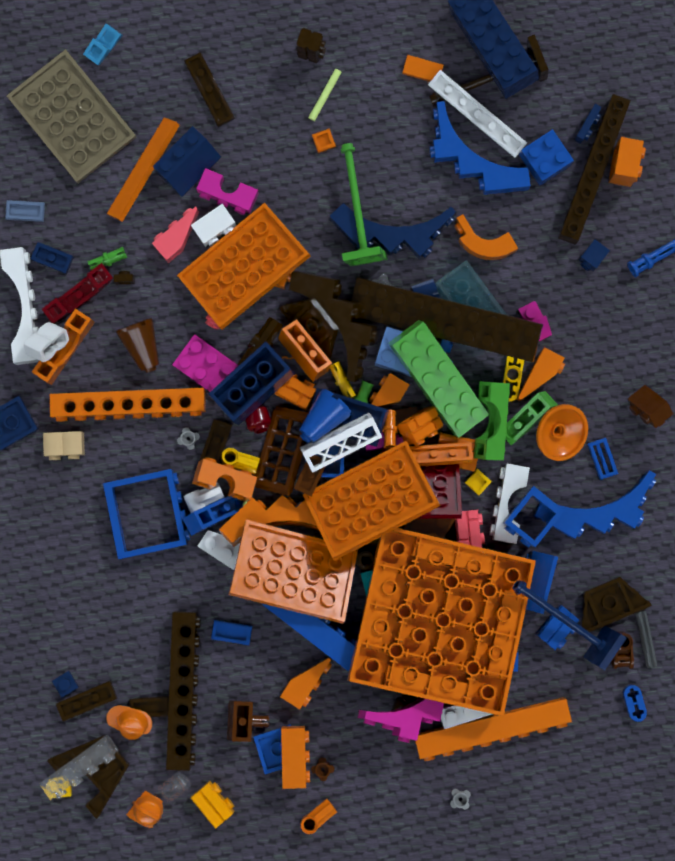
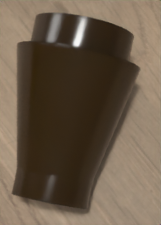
M362 551L357 556V565L363 570H369L374 566L375 556L370 551ZM362 557L367 558L365 564L362 563Z

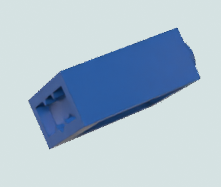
M532 486L504 520L503 524L506 525L504 529L513 536L516 533L521 537L520 542L526 547H536L565 510L536 487ZM531 497L554 514L534 540L512 523L513 519Z

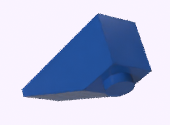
M227 496L192 512L183 518V521L190 535L193 536L235 515L243 507L242 500Z

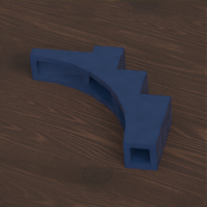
M343 203L329 216V219L357 249H360L354 212ZM450 207L441 215L427 222L401 227L381 225L363 218L367 247L371 248L374 245L373 240H375L389 255L392 253L396 255L403 249L404 246L402 244L404 243L418 259L422 256L426 258L433 251L431 248L434 243L430 239L435 240L442 233L440 231L445 225L449 227L455 221L456 211Z

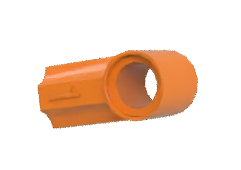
M326 798L310 813L303 816L300 822L302 831L306 834L315 833L321 825L337 813V810ZM307 819H312L315 822L312 829L304 827V822Z

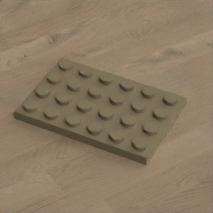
M66 49L7 95L8 99L77 184L137 138Z

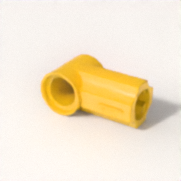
M234 448L225 449L221 458L222 464L232 465L235 469L246 470L254 475L260 458L238 452ZM232 454L235 456V460L228 462L225 456Z

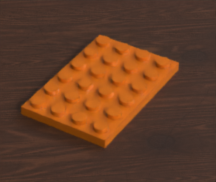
M263 203L177 276L219 328L223 330L311 256L266 203Z
M407 441L316 487L312 497L303 494L334 561L440 507Z
M246 520L229 595L343 624L346 618L358 549L334 561L323 539Z

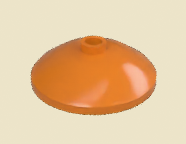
M561 404L551 408L542 417L537 428L536 440L543 455L555 461H564L572 458L582 449L586 442L588 422L584 413L573 405Z

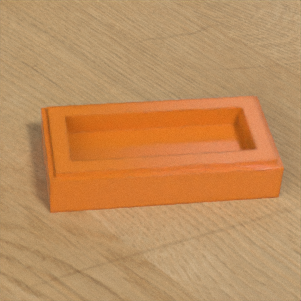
M407 55L402 74L431 82L439 70L442 71L444 65Z

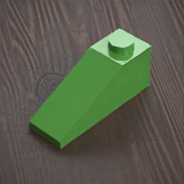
M546 391L537 393L507 422L506 440L510 445H513L535 427L547 411L558 405Z

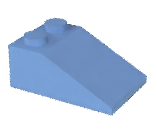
M386 327L375 366L412 377L388 344L403 331Z

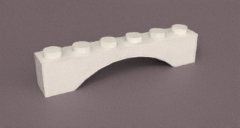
M23 247L0 250L2 269L15 283L22 304L20 327L11 343L13 363L16 365L36 363L39 360L26 355L23 345L27 338L39 330L38 327H35L34 321L37 319V311L32 305V301H35V293L30 288V282H33L32 272L28 271V264L31 263L30 254Z

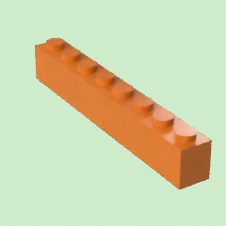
M562 697L505 711L504 716L493 714L447 729L440 727L420 732L415 742L419 758L424 759V761H430L435 759L436 755L450 756L454 754V751L462 749V752L473 750V746L481 745V747H487L492 745L493 741L507 742L511 740V737L517 735L519 738L530 736L529 732L537 731V733L547 732L549 727L564 728L568 726L567 723L572 722L567 700Z

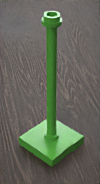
M352 143L343 144L341 153L345 154L360 249L342 253L343 261L349 266H357L388 259L387 252L382 250L380 246L367 247L352 154L355 151V147H353Z

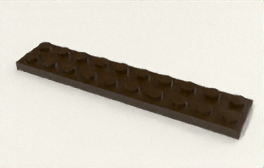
M357 278L352 302L359 303V318L405 330L420 320L426 324L436 338L529 362H534L543 324L363 278Z

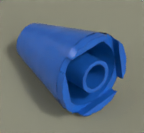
M322 389L319 392L299 430L301 433L300 437L306 443H315L351 416V410L340 398L335 399L332 397L333 393L327 389Z

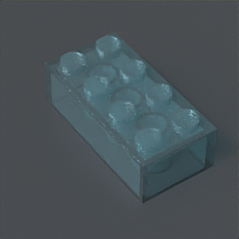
M467 260L435 282L436 288L443 299L507 315Z

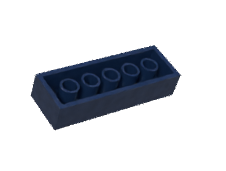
M448 0L452 16L505 99L539 80L538 69L493 0Z

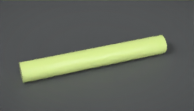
M335 69L310 113L309 119L316 120L342 73L340 70Z

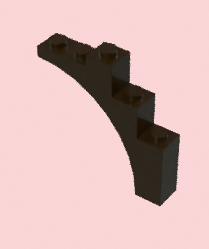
M293 271L289 290L303 294L310 299L315 298L320 306L331 316L339 328L347 351V381H359L364 372L362 363L367 356V349L365 347L376 343L378 338L377 326L355 322L360 314L359 303L337 299L342 290L340 279L302 271Z

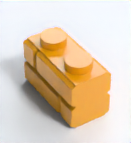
M209 781L191 796V800L216 829L234 813L233 807L235 806L228 797L225 799L220 794L222 790L216 782L212 784Z

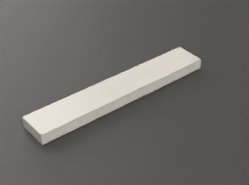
M441 70L428 84L429 87L514 158L527 144L526 141Z

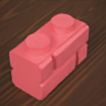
M478 510L462 511V519H455L457 542L482 548L481 544H485L484 533H480V525H483L482 513L478 514Z

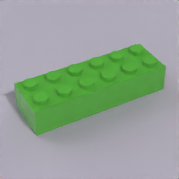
M418 320L388 343L429 402L436 408L439 416L453 435L458 438L489 415L423 321Z

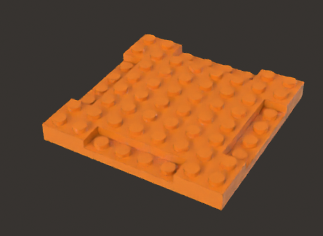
M400 528L380 537L347 681L504 716L528 598L523 594H515L512 587L517 580L526 582V587L530 589L536 561Z

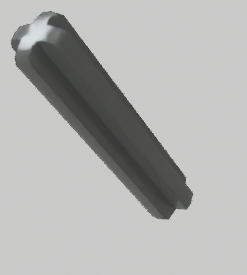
M639 611L635 615L646 667L655 668L657 667V660L646 611Z

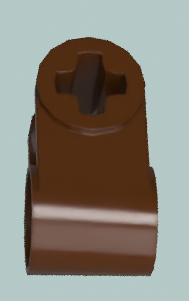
M620 631L618 633L625 636L627 642L620 647L612 659V668L629 667V669H633V639L629 634Z

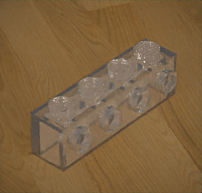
M107 734L44 779L39 785L50 800L54 797L58 800L67 793L66 788L71 785L74 788L83 782L82 777L88 773L91 776L99 770L98 765L102 762L108 764L115 759L114 754L118 751V748Z

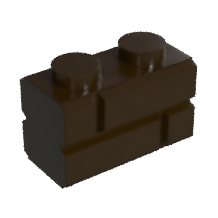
M302 28L296 43L298 58L309 59L311 62L318 63L325 56L326 42L323 41L321 33L315 31L311 33V30Z

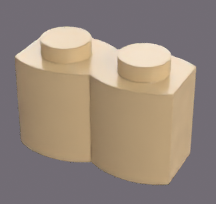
M84 432L43 433L44 456L49 457V460H61V456H68L69 460L80 459V456L85 455Z

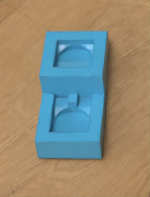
M105 24L97 38L92 39L83 55L95 64L100 65L123 35L109 24Z

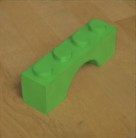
M483 381L479 383L478 399L487 408L489 423L486 431L475 439L474 458L504 460L510 383Z

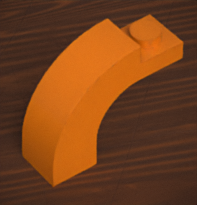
M463 214L456 218L454 226L459 235L463 234L458 242L471 255L485 260H498L518 250L509 232L497 239H482L474 233Z

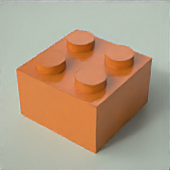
M625 137L619 139L614 147L608 183L631 187L634 182H637L638 177H641L643 168L640 166V161L644 159L646 148L643 147L644 141Z

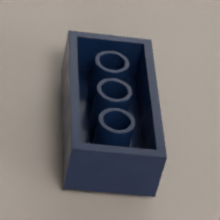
M265 342L208 394L227 416L239 426L293 377L295 373L274 349Z

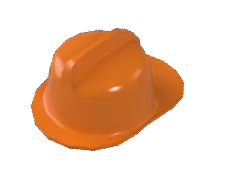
M117 705L112 707L106 715L108 725L119 730L121 735L129 740H135L143 734H148L152 728L151 717L146 712L131 707Z
M144 791L136 801H133V807L126 815L145 827L153 828L154 824L162 817L163 801Z

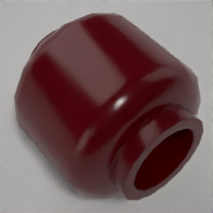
M260 406L245 419L249 431L260 434L269 429L271 419L267 408Z

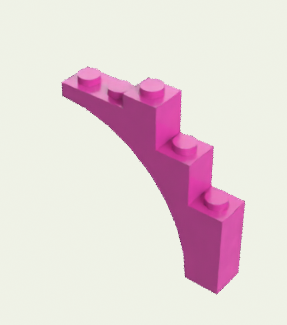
M419 697L406 706L391 711L371 712L359 710L358 718L364 719V724L375 726L376 723L382 724L383 729L392 730V735L398 736V741L409 743L410 740L417 741L421 722L432 724L433 721L440 722L444 703Z

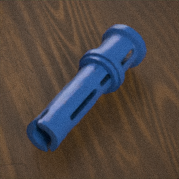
M675 239L649 254H642L639 259L633 262L629 261L627 267L634 277L639 276V273L642 271L650 270L656 262L674 253Z

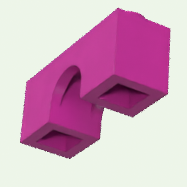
M205 168L197 186L199 196L208 201L212 198L217 201L218 205L223 204L225 208L229 205L235 208L234 211L239 214H250L258 197V190L240 183L235 192L225 193L221 189L224 181L223 175Z

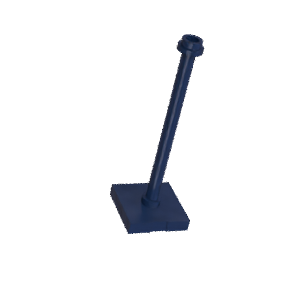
M517 580L512 587L515 594H523L592 644L583 658L604 671L626 640L625 636L607 626H603L597 637L528 589L524 581Z

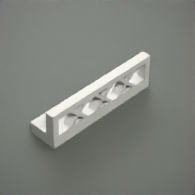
M367 413L327 433L315 443L310 442L300 447V450L313 473L382 438V435L371 414ZM372 426L376 435L370 438L364 437L365 429ZM354 436L358 438L356 445L352 447L345 445L347 438ZM331 446H340L338 454L334 456L328 454ZM315 454L323 455L321 462L313 466L309 457Z

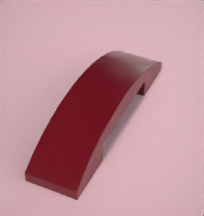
M101 263L69 291L43 307L42 311L51 323L55 324L71 314L75 308L78 309L97 295L114 278L103 263Z

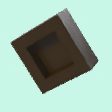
M119 271V274H113L116 285L135 284V276L130 274V271Z

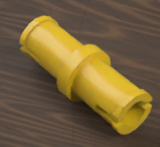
M340 361L332 364L330 370L336 380L335 384L339 386L343 396L349 398L356 396L349 381H347Z

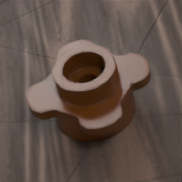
M324 757L319 758L316 766L311 768L312 773L316 774L321 781H326L329 774L335 770L334 766L327 763Z

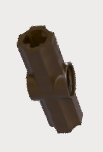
M269 317L260 332L256 333L248 345L249 348L238 365L244 362L263 343L267 342L272 347L273 341L284 326Z

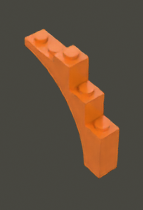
M282 495L267 510H265L267 507L262 501H256L252 497L219 531L235 547L241 541L246 520L273 527L295 525L305 526L318 531L319 529L305 500L298 507H295L297 504L293 499Z

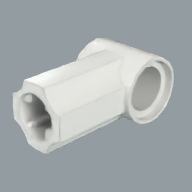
M218 482L210 490L206 488L198 489L183 496L190 513L225 498Z

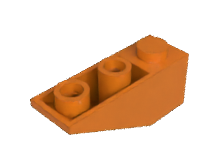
M328 657L291 678L280 697L298 709L302 706L306 707L312 698L309 696L312 689L316 691L322 682L319 679L322 673L327 674L331 668V658Z

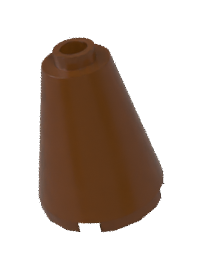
M152 318L116 330L118 337L141 371L145 370L148 373L157 369L156 365H159Z

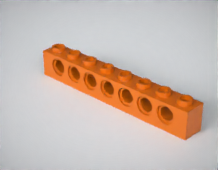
M204 388L50 394V417L56 418V422L68 421L67 418H75V421H86L87 417H94V420H106V416H113V419H125V415H132L133 419L144 418V415L152 414V418H162L163 414H171V417H182V413H190V416H202L201 412H206ZM184 398L191 400V404L187 408L181 406V401ZM147 399L152 401L150 409L143 408V402ZM164 399H170L172 402L171 406L167 409L162 407ZM131 400L133 407L130 410H125L124 403ZM113 401V409L106 411V402ZM73 402L75 410L68 412L67 405ZM93 402L95 405L94 409L87 412L86 404Z

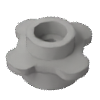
M186 427L182 430L183 433L177 439L179 445H185L187 449L192 450L195 448L194 444L196 440H199L200 435L197 432L193 433Z
M453 789L451 792L453 795L450 802L451 807L468 809L470 792L468 790L459 791L458 789Z

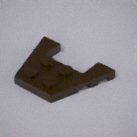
M105 735L47 760L58 774L75 761L99 789L100 792L85 805L96 819L102 813L130 765Z

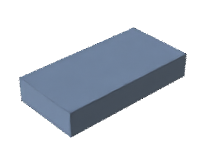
M7 200L6 220L44 222V202Z

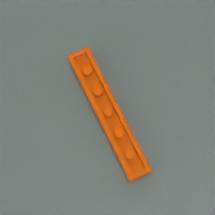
M165 117L163 118L108 210L107 214L123 222L153 172V165L162 157L180 125L177 122Z

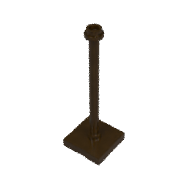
M534 34L527 38V49L530 54L529 57L538 69L539 80L542 82L548 79L549 69ZM488 74L460 85V87L468 91L491 82L493 79ZM435 92L429 96L433 107L436 106L437 102L445 100L439 94L436 95Z

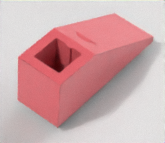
M196 206L193 209H187L179 221H173L168 226L169 229L166 232L157 234L153 239V246L168 263L182 253L192 231L191 225L195 223L199 214Z

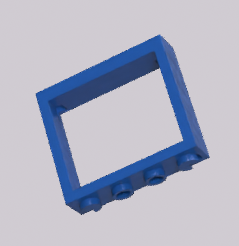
M172 469L103 483L118 559L188 545V541L191 539L188 529H185L183 518L186 517L185 510L181 511L180 503H183L181 491L177 492L176 484H179L177 472L174 473ZM167 476L180 540L127 551L114 488Z

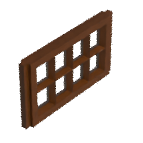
M276 406L255 476L257 480L255 488L290 496L303 456L300 447L306 445V442L300 435L291 433L294 421L304 422L308 415L307 412ZM280 418L289 420L286 432L277 430ZM276 434L284 436L281 448L273 446ZM289 437L298 439L295 451L286 449ZM271 450L280 452L277 464L268 462ZM284 454L293 455L290 467L282 466ZM266 467L275 468L272 480L263 478ZM280 470L289 472L286 484L277 482Z

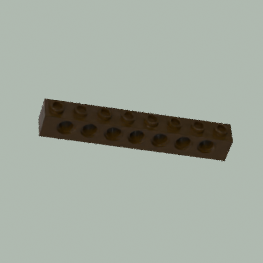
M615 94L609 99L558 239L574 245L579 241L631 100Z
M172 612L166 770L190 771L191 765L195 766L196 756L192 753V746H196V734H193V726L197 725V714H193L194 706H197L198 695L194 694V687H198V675H195V667H199V655H196V647L199 648L200 636H196L197 628H200L201 617L197 616V612ZM183 626H188L191 629L189 637L182 635L181 629ZM182 646H188L190 648L189 656H183L181 654L180 650ZM182 665L189 668V675L184 676L180 673ZM181 685L188 687V695L180 694L179 687ZM180 705L187 706L188 713L186 715L179 713L178 707ZM178 725H185L187 733L180 734L177 730ZM177 745H184L187 752L185 754L178 753Z

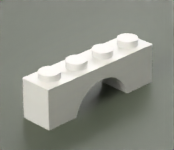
M505 464V467H501L499 478L502 479V484L497 487L496 492L499 502L498 505H494L493 516L496 519L495 524H491L489 535L493 536L492 540L517 544L518 535L515 533L513 536L504 529L506 525L503 522L509 515L508 501L510 496L517 489L527 486L529 467ZM514 520L512 521V523L515 524L518 528L520 527V524L516 523Z

